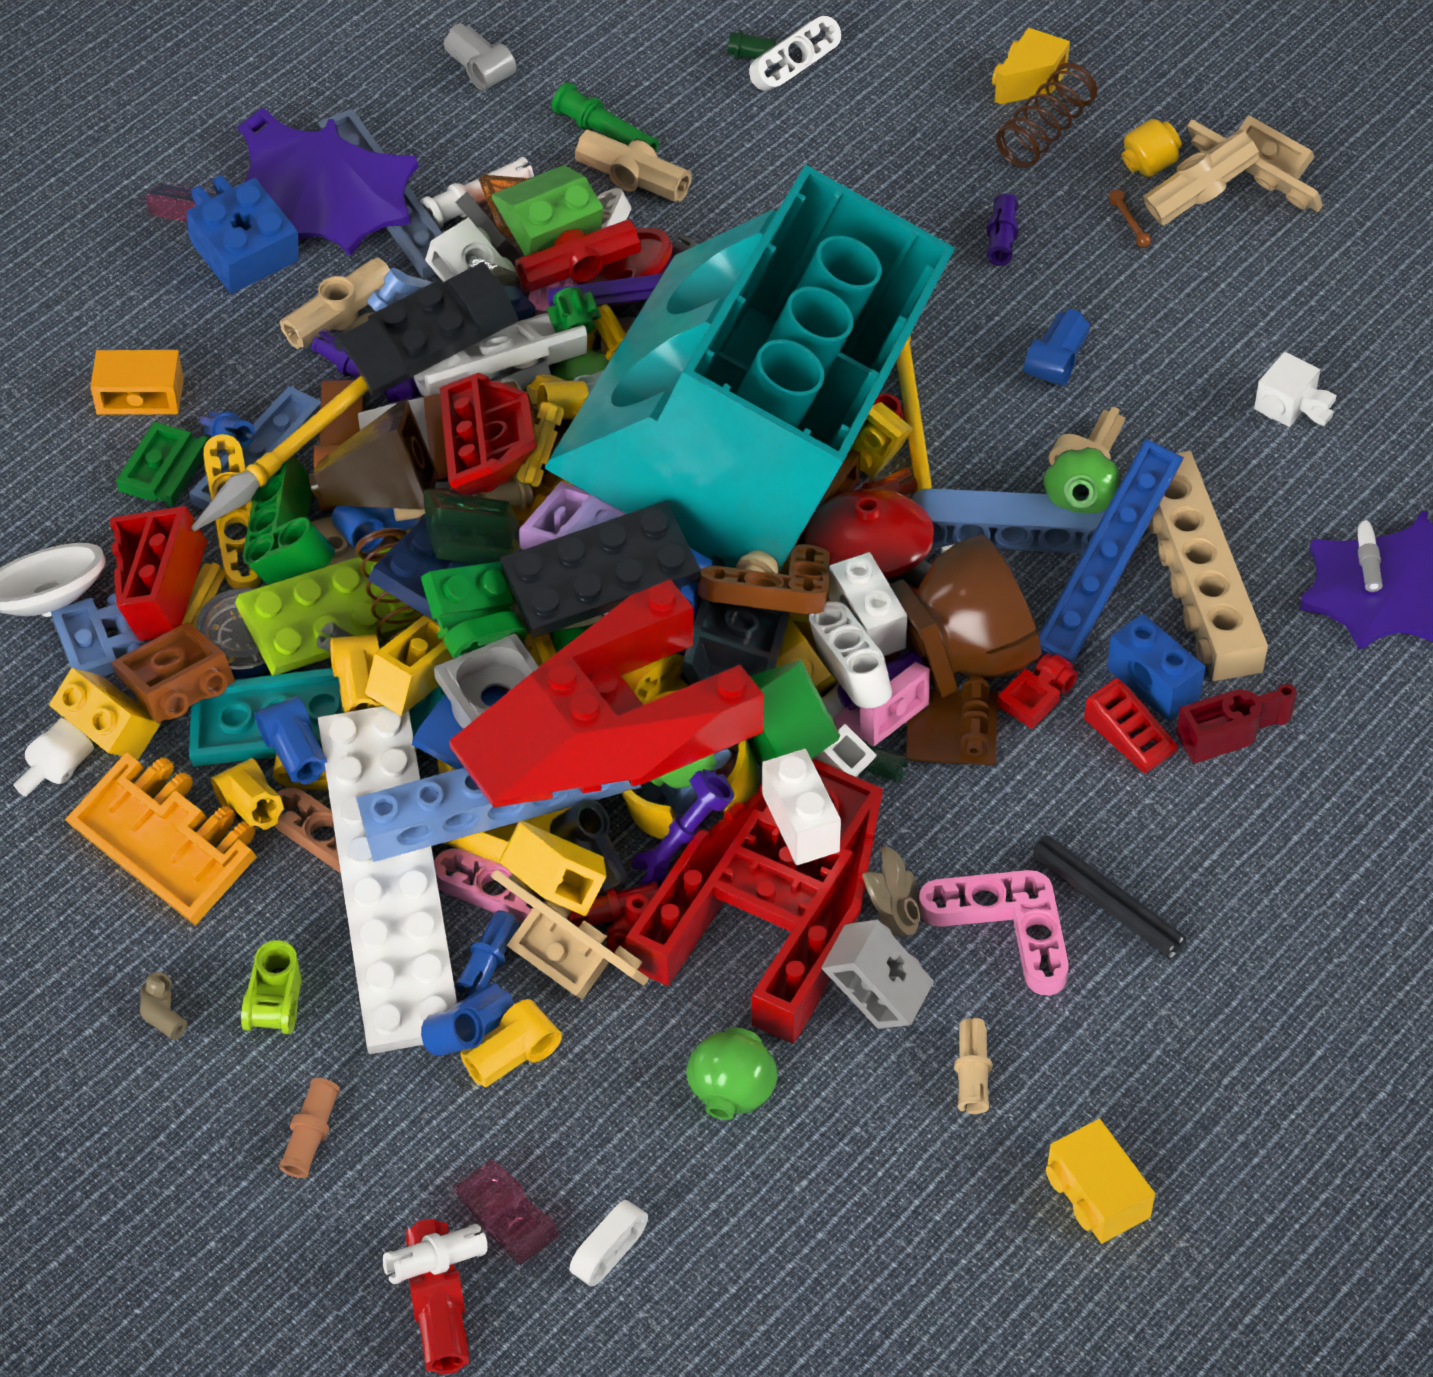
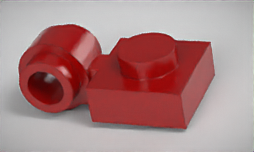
M1045 654L1037 663L1034 674L1025 668L998 695L997 707L1033 729L1060 702V692L1066 694L1072 689L1078 678V672L1074 670L1073 663L1059 654L1054 656Z

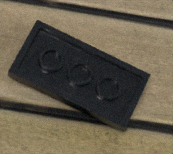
M667 501L500 557L501 569L533 638L608 613L630 595L671 579L676 587L680 588L701 579V569Z

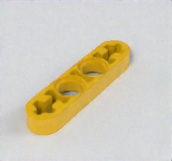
M225 434L213 436L204 446V465L211 501L231 476L245 471L240 443L234 437ZM219 450H226L227 455H229L230 472L222 473L220 459L217 457ZM251 500L215 520L225 579L233 589L238 591L255 589L262 581L248 565L247 567L250 569L249 576H241V573L238 571L237 553L244 552L246 537L240 540H233L228 538L224 532L226 527L233 523H241L248 528Z

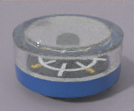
M251 588L232 589L213 597L201 609L196 624L197 630L225 653L232 674L237 678L256 676L269 670L235 605L238 594L254 590Z

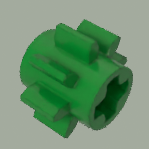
M568 287L557 292L553 297L554 306L546 309L555 333L584 325L588 335L595 328L593 320L601 318L592 292L583 294L582 289L579 287Z

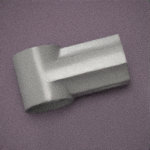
M459 23L450 29V33L444 39L445 51L466 68L470 80L481 91H485L516 73V62L510 50L502 43L492 46L470 26H464L462 23Z

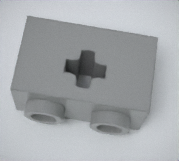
M878 919L845 924L821 967L877 1029L912 1025L934 982L920 966L919 961L903 948L893 937L891 930Z

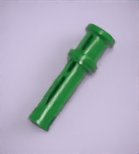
M571 82L564 83L556 91L551 103V109L555 114L560 116L565 114L574 119L577 126L582 130L594 129L602 135L626 145L635 140L643 141L657 152L659 147V140L657 138L651 137L605 110L602 101L597 97L588 98L578 92L576 85Z

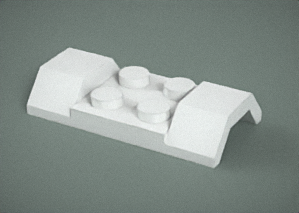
M548 313L518 321L420 372L414 376L419 392L426 397L440 394V387L478 372L492 379L499 375L500 370L512 366L518 369L531 367L539 362L538 358L541 357L547 361V365H551L587 353L586 328L584 325L555 333Z

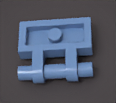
M116 593L107 598L108 607L98 610L93 598H89L51 612L55 628L71 668L106 676L115 673L111 664L112 661L146 644V640H138L116 606ZM111 627L118 629L119 635L107 637L105 629Z

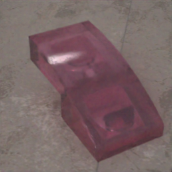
M493 1159L454 1187L456 1194L473 1216L520 1265L559 1237L556 1224L525 1197L522 1185Z

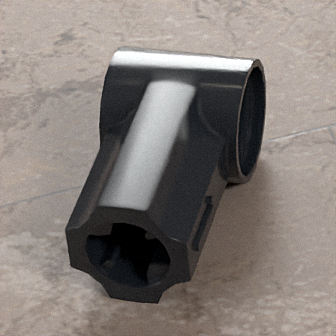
M588 799L557 815L550 824V833L604 857L607 877L597 894L599 896L606 892V890L612 889L628 880L630 875L607 835L610 828V819L607 811L597 801Z

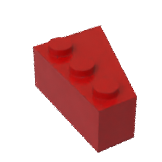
M187 506L110 518V527L114 532L115 540L112 543V553L116 557L117 569L114 570L116 606L139 641L156 639L182 625L208 542L200 529L197 531L191 530L192 525L196 521Z

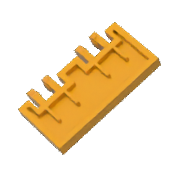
M126 752L65 820L72 828L196 926L256 859L257 856L247 847L256 834L255 826H249L246 821L238 823L234 830H231L215 848L214 846L225 835L228 828H231V825L234 824L236 812L227 805L222 806L195 832L207 817L199 808L185 798V795L188 794L193 786V778L184 772L176 774L152 799L172 775L175 766L167 758L160 757L144 772L145 769L140 762Z

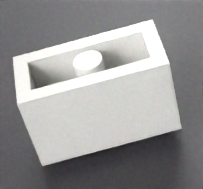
M806 748L762 762V795L796 866L840 852L841 819Z

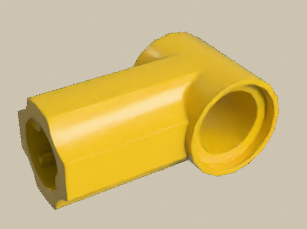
M551 374L536 375L535 380L526 386V393H528L531 403L535 406L536 410L539 409L542 402L556 404L565 411L562 420L574 419L589 395L584 381H566Z
M376 634L335 637L330 640L333 676L339 679L343 713L383 706L365 694L374 654L379 650Z
M253 758L210 778L213 790L221 806H229L249 826H259L266 830L278 824V817L284 810L282 800L268 785L261 768Z
M521 1000L508 1009L500 1021V1026L486 1034L478 1047L461 1051V1060L473 1080L479 1086L483 1085L486 1088L526 1060L536 1063L547 1058L559 1046L562 1034L532 1000Z

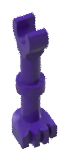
M703 769L702 771H697L689 780L698 796L697 800L684 815H677L669 824V833L656 848L650 849L647 853L641 852L632 860L631 866L633 869H648L646 877L641 881L642 885L656 881L657 886H661L667 876L670 858L683 843H690L698 832L697 827L712 809L723 811L734 799V792L724 774L717 775L714 770L708 771V769Z

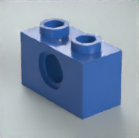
M1142 613L1111 635L1107 669L1168 722L1179 714L1180 707L1195 703L1200 699L1206 666Z

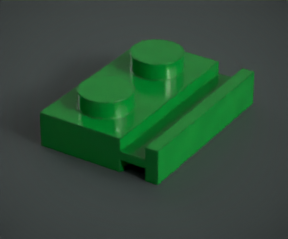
M153 422L116 479L118 491L152 502H157L159 499L167 502V506L174 507L204 459V446L209 440L208 437L202 436L199 439L192 437L191 432Z
M500 561L434 570L420 577L433 620L437 619L440 631L437 632L438 639L444 638L451 628L461 622L504 611H511L510 605L514 604L508 582L501 569Z

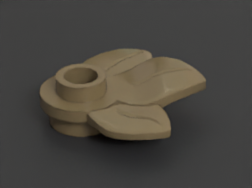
M883 846L881 847L882 873L869 871L862 873L872 903L879 912L881 923L891 930L893 936L909 937L917 932L920 921L918 885L913 873L905 870V864L901 856L892 848Z

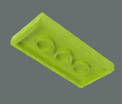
M393 547L379 551L376 554L389 552ZM356 557L238 594L235 605L272 677L330 658V652L317 646L319 635L324 638H333L321 631L328 622L335 623L338 627L354 636L377 635L376 629L380 621L371 612V607L375 600L369 597L366 592L369 580L362 575L360 569L363 559ZM366 562L365 571L369 576L372 568L378 562ZM371 583L370 590L375 597H379L385 592L382 588ZM389 593L381 599L393 600L398 598ZM378 602L375 610L378 616L384 618L390 612L408 604L404 602ZM412 608L396 613L387 620L409 619L422 613ZM416 621L402 624L384 622L380 630L382 635L388 639L397 632L408 628ZM377 635L378 642L382 641V639L379 638Z

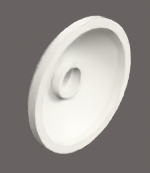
M90 543L64 544L30 553L0 568V613L18 616H35L40 614L45 617L52 616V611L67 606L80 598L99 578L106 563L103 550L99 546Z

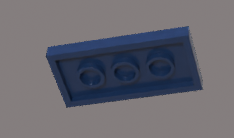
M452 489L372 568L368 580L433 620L420 577L434 570L499 562L500 557L515 553L520 547L519 529L521 527L510 518L500 515L477 501L474 496L465 497Z

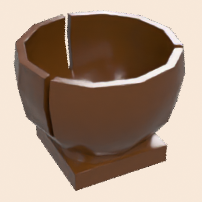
M983 534L959 541L937 556L918 589L912 590L903 579L890 585L907 614L906 645L908 651H913L914 655L918 654L924 666L930 668L929 681L942 698L958 691L954 679L955 674L966 676L977 674L985 679L992 680L1021 671L1038 660L1042 654L1039 636L1026 600L1009 566L995 545Z

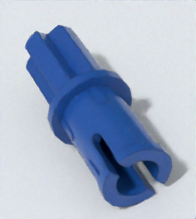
M210 411L207 417L201 416L199 424L204 425L205 434L212 437L219 434L232 436L240 443L241 447L249 446L254 440L246 437L247 433L256 434L252 423L240 420L232 412L219 413Z
M502 910L494 913L480 941L472 944L470 948L472 956L460 978L454 984L459 993H462L465 987H469L464 995L465 997L475 993L488 985L496 968L503 966L506 961L503 956L508 947L506 945L519 927V922L515 919L516 916Z

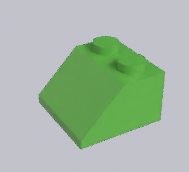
M565 165L492 194L496 207L524 256L554 246L556 239L568 230L580 229L585 234L601 229L603 206L586 177Z

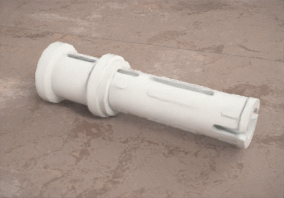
M520 157L516 161L465 185L453 183L448 186L446 192L433 198L426 196L420 199V203L439 229H441L443 224L458 216L462 218L467 217L455 203L466 192L478 204H481L491 199L492 194L533 178V170L531 165L523 168L528 161L524 157Z

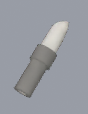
M1365 520L1361 522L1357 531L1359 542L1358 557L1360 566L1363 569L1366 590L1377 592L1383 587L1379 565L1381 557L1379 547L1376 545L1372 525L1369 521Z

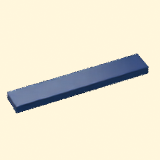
M1145 438L1038 635L1042 652L1041 656L1045 654L1052 656L1059 654L1074 664L1184 457Z

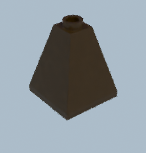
M408 399L399 401L317 463L314 473L309 474L310 486L315 497H323L326 505L424 509L429 507L438 479V472Z

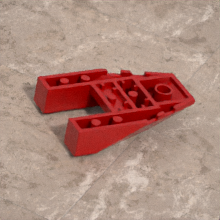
M670 579L630 595L522 680L450 739L449 743L452 751L493 808L552 799V792L579 788L583 794L601 791L602 784L629 781L632 786H637L763 733L764 693L742 666L738 665L643 705L621 676L693 646V606Z
M813 758L811 760L841 819L840 852L796 866L762 795L761 784L756 794L743 804L737 802L726 810L724 818L709 830L701 829L694 835L626 936L627 951L642 961L637 970L648 978L669 987L724 902L790 931L791 933L751 994V1025L791 1044L795 1043L812 1016L830 979L822 970V965L844 925L856 923L860 915L865 890L862 873L868 872L883 795V788Z

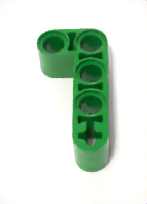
M294 456L283 463L281 468L270 479H267V483L264 486L258 487L252 498L243 560L267 585L324 568L331 562L335 554V547L308 520L312 494L309 482L310 473Z

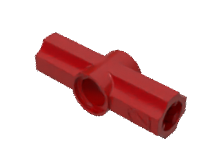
M629 219L585 234L580 229L568 230L556 239L554 246L516 259L515 266L520 283L527 293L568 278L577 283L588 282L600 273L603 265L641 252V245L636 228Z
M435 1219L417 1221L413 1227L406 1229L407 1247L421 1243L424 1236L432 1233H437L440 1236L448 1234V1223L439 1222ZM451 1264L446 1272L436 1275L427 1272L409 1278L415 1323L420 1325L426 1371L436 1372L439 1375L456 1373L460 1368L469 1364L466 1330L462 1315H465L459 1269L455 1270L454 1264Z

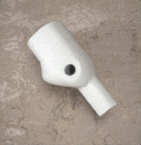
M60 718L47 732L39 735L27 747L25 760L31 768L14 783V787L20 794L26 797L45 778L56 784L67 782L78 765L94 750L91 740L69 721Z

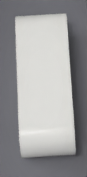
M828 601L826 602L824 612L809 614V621L818 655L851 700L858 707L865 709L876 708L888 702L892 696V688L883 653L847 606L841 602Z

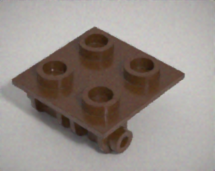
M977 674L968 677L967 681L963 684V690H958L943 698L936 689H929V705L910 718L907 723L906 761L996 766L998 692L989 691V684L985 681V678Z

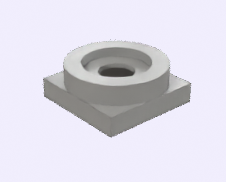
M516 633L440 664L434 667L436 681L451 701L452 712L456 721L464 729L489 708L481 699L484 690L492 686H503L511 690L539 668V666Z

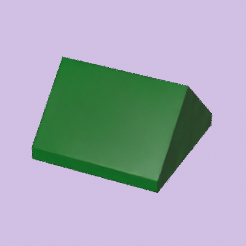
M801 659L750 676L764 693L763 733L747 739L759 766H762L764 761L805 748L812 759L839 740L840 734Z

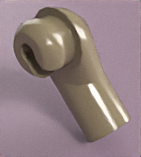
M152 973L147 977L146 983L141 988L140 1015L146 1022L172 1040H177L185 1032L188 1024L187 1020L170 1009L171 979L164 973Z

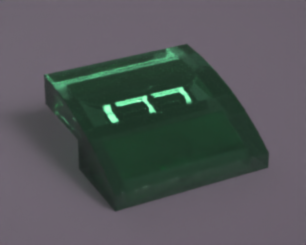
M431 489L425 490V519L430 543L436 558L471 564L499 562L500 557L522 550L515 538L519 519L508 501Z

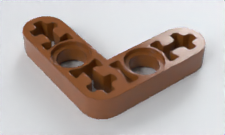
M808 544L796 545L790 552L788 575L722 566H707L701 568V579L698 581L697 594L705 600L718 603L801 614H819L824 612L826 607L830 554L826 549Z

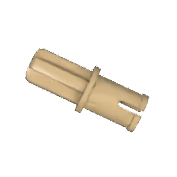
M965 1018L959 1024L960 1058L954 1062V1070L958 1073L959 1080L958 1109L962 1112L966 1110L968 1114H979L989 1109L988 1073L992 1071V1061L987 1058V1028L984 1020L981 1018Z

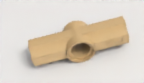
M1239 129L1209 151L1198 152L1181 162L1176 169V174L1143 196L1144 204L1156 221L1164 226L1194 204L1208 202L1221 194L1226 189V182L1260 159L1259 150L1246 132Z
M586 130L580 136L579 143L575 149L576 161L609 174L612 182L623 191L632 192L640 187L680 203L686 197L692 182L691 171L658 158L654 149L643 141L635 140L626 145L597 132Z
M377 257L371 259L346 277L332 276L323 280L318 287L319 295L280 320L281 330L286 335L289 343L296 349H300L312 343L315 336L321 337L318 333L323 329H328L329 331L331 329L345 330L358 318V311L369 304L368 298L374 290H380L385 284L384 277L390 270L387 263Z

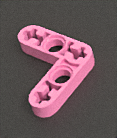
M457 848L447 849L435 858L434 865L438 889L443 893L493 913L498 910L505 911L506 913L510 912L516 916L515 919L521 924L533 909L529 908L527 902L508 889L499 895H489L483 891L486 883L494 881L491 875L496 869L508 878L511 876L512 872L503 865ZM457 867L462 868V873L455 872L452 877L446 874V871L453 872ZM470 880L474 881L472 886H470ZM534 891L532 895L539 899L540 895Z
M1026 870L944 878L929 881L921 888L919 893L920 917L930 925L943 927L1013 920L1027 986L1035 993L1048 996L1057 994L1064 988L1067 983L1068 959L1053 887L1046 875L1038 871ZM1033 889V893L1038 895V897L1029 899V895L1024 890ZM1006 890H1010L1012 902H1006ZM980 891H989L998 900L993 905L982 906L973 900V895ZM958 895H965L964 907H960ZM942 898V902L946 904V907L937 908V904L933 902V899ZM1033 925H1043L1051 931V936L1044 940H1035L1027 934L1026 930ZM1048 955V968L1050 972L1054 973L1053 976L1045 977L1044 972L1040 970L1041 956Z

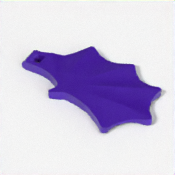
M263 107L237 126V130L247 141L251 159L250 168L244 182L253 178L259 181L298 231V240L322 236L338 244L347 255H352L368 234L387 226H400L411 223L412 217L405 205L404 192L409 178L419 168L414 155L376 153L353 145L340 137L334 119H328L326 126L320 131L309 132L289 128L276 120ZM266 124L264 128H262L259 132L255 134L256 131H258L261 127H263Z
M1421 511L1413 525L1405 530L1375 538L1376 545L1380 551L1381 563L1379 565L1383 584L1382 589L1377 592H1369L1365 588L1363 569L1360 566L1358 557V540H1312L1309 553L1315 561L1316 579L1312 587L1302 594L1301 610L1325 614L1345 625L1355 644L1360 649L1366 648L1378 638L1396 633L1416 635L1433 642V524L1428 520V512Z

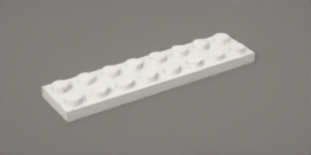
M385 706L318 717L322 750L327 758V762L324 764L368 1053L375 1054L424 1045L421 1037L423 1021L429 1015L443 1012L457 1003L432 847L373 862L356 797L420 780L415 746L412 745L413 732L410 713L407 711L404 715L400 716Z

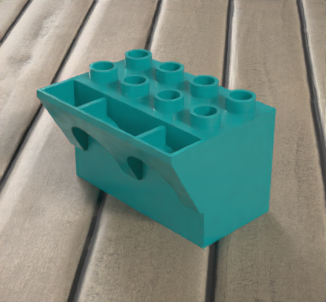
M804 165L777 212L770 210L674 256L544 469L626 514L667 501L689 547L711 560L714 555L721 557L725 565L730 568H735L739 559L749 552L763 551L776 560L779 573L845 460L955 247L813 168Z

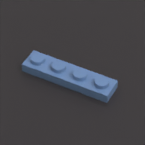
M288 386L253 424L256 434L247 433L246 437L254 440L249 446L241 447L245 469L248 465L254 464L256 460L267 452L275 449L321 409V401ZM227 453L220 459L222 473L230 472L229 455ZM206 475L189 492L191 504L203 510L211 503Z

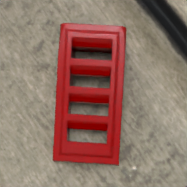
M1119 678L1114 679L1086 700L1084 720L1144 774L1178 751V745ZM1124 716H1125L1126 718H1128V719H1127L1125 722H1123L1122 724H1119V723L1117 722L1118 720H1120V719L1123 718ZM1138 729L1142 731L1132 739L1129 736ZM1152 740L1156 745L1143 753L1140 748Z

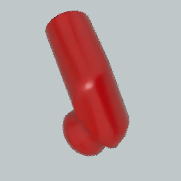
M642 894L630 895L626 901L625 914L608 927L606 932V948L613 953L619 945L627 950L626 936L649 904L646 896Z

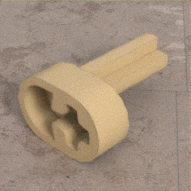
M1111 407L1110 411L1103 410L1088 439L1074 434L1061 435L1049 454L1051 466H1053L1057 457L1062 452L1070 449L1081 450L1086 447L1102 451L1104 456L1111 460L1109 451L1125 423L1126 417L1119 415L1120 409Z

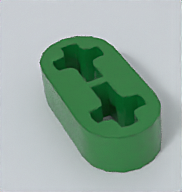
M504 611L457 624L447 632L443 643L452 658L455 659L514 633L523 643L528 632L516 612Z

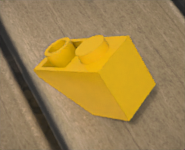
M1028 27L1019 41L1015 40L1012 43L1003 64L999 63L994 70L992 76V85L995 86L994 102L1002 105L1028 99L1035 95L1040 85L1047 83V79L1055 72L1059 65L1068 63L1070 41ZM1059 74V82L1064 74ZM1049 85L1050 94L1056 88L1055 85ZM1046 87L1039 94H1047Z
M882 402L873 405L849 452L853 449L861 452L860 471L874 479L901 449L913 427Z
M519 820L499 859L504 867L541 897L585 917L607 877L603 856L522 820Z

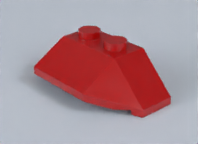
M479 372L440 387L448 481L452 489L465 497H470L477 493L490 492L499 485L508 482L537 448L532 403L528 393L502 382L490 381L488 376Z

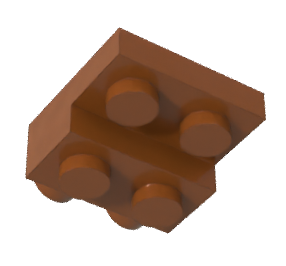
M189 622L111 662L116 677L134 692L140 708L157 723L184 715L189 706L202 699H209L223 694L228 685L236 682L225 653Z

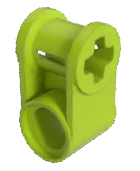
M281 940L269 941L257 950L249 986L243 998L241 1012L243 1030L252 1031L254 1027L281 1029L282 1033L287 1035L293 1033L297 1017V1003L302 985V975L297 954L289 943ZM276 968H286L282 972L271 973Z

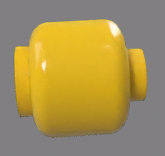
M1149 119L1124 137L1125 151L1121 153V157L1132 173L1139 171L1146 177H1153L1178 160L1179 148L1182 147V143L1176 130L1168 121L1162 123L1157 119Z

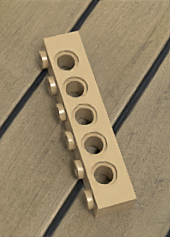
M1192 452L1176 453L1184 457L1154 513L1148 529L1151 534L1156 533L1159 540L1158 553L1161 564L1168 566L1170 569L1172 593L1176 599L1181 598L1184 606L1183 620L1186 630L1188 632L1193 631L1195 635L1197 659L1206 665L1212 682L1263 673L1268 644Z

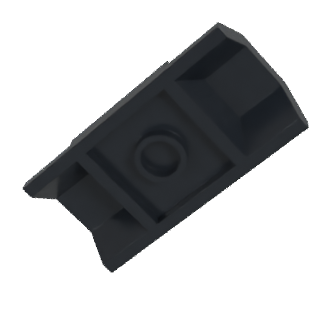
M481 262L446 280L444 283L439 279L369 315L367 322L338 336L333 340V344L337 351L343 349L358 368L370 394L375 397L518 322V317L503 285L484 262Z
M713 556L712 566L727 567L721 557ZM701 598L693 623V646L686 649L681 669L689 684H695L738 665H741L749 676L776 668L790 612L718 603Z

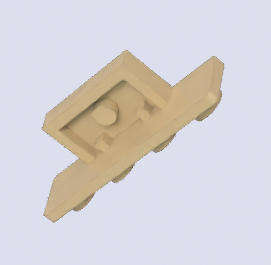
M1248 115L1239 129L1245 131L1254 141L1259 150L1260 159L1246 168L1245 171L1252 174L1254 180L1263 188L1269 191H1273L1276 188L1285 193L1286 198L1296 207L1304 210L1308 206L1319 212L1323 204L1318 191L1298 180L1314 159L1312 150ZM1192 119L1187 125L1192 137L1191 143L1200 152L1209 151L1226 139Z
M496 869L491 875L494 880L533 907L506 946L572 994L583 1000L609 962L643 986L648 982L650 978L637 970L642 964L641 960L620 945L613 953L602 945L607 937L585 920L579 928L567 920L572 912L571 910L547 899L543 903L532 895L534 890L513 873L508 878Z

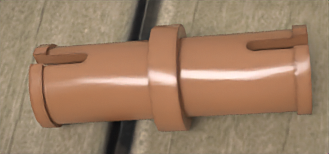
M313 1078L300 1114H296L292 1118L290 1129L293 1132L283 1159L279 1163V1169L292 1177H308L319 1143L327 1138L330 1130L327 1122L336 1097L340 1093V1087L334 1082L324 1078Z

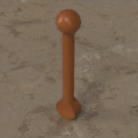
M1121 190L1111 191L1109 203L1118 206L1136 235V244L1141 248H1146L1151 243V237L1141 230L1124 203V192Z

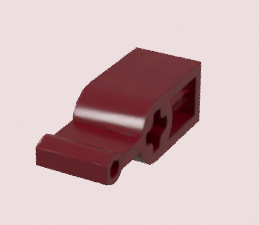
M1292 684L1280 685L1278 690L1260 696L1248 690L1239 689L1180 707L1176 735L1193 764L1245 748L1255 741L1258 729L1273 724L1285 725L1292 719L1297 692Z

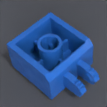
M223 176L215 177L212 183L218 196L213 198L200 185L192 189V198L197 206L187 210L189 238L195 249L230 294L299 261L298 231L256 178L233 188Z

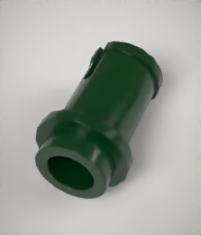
M739 29L738 33H730L727 54L734 55L735 60H738L739 56L756 59L775 46L776 38L770 39L743 34V30Z

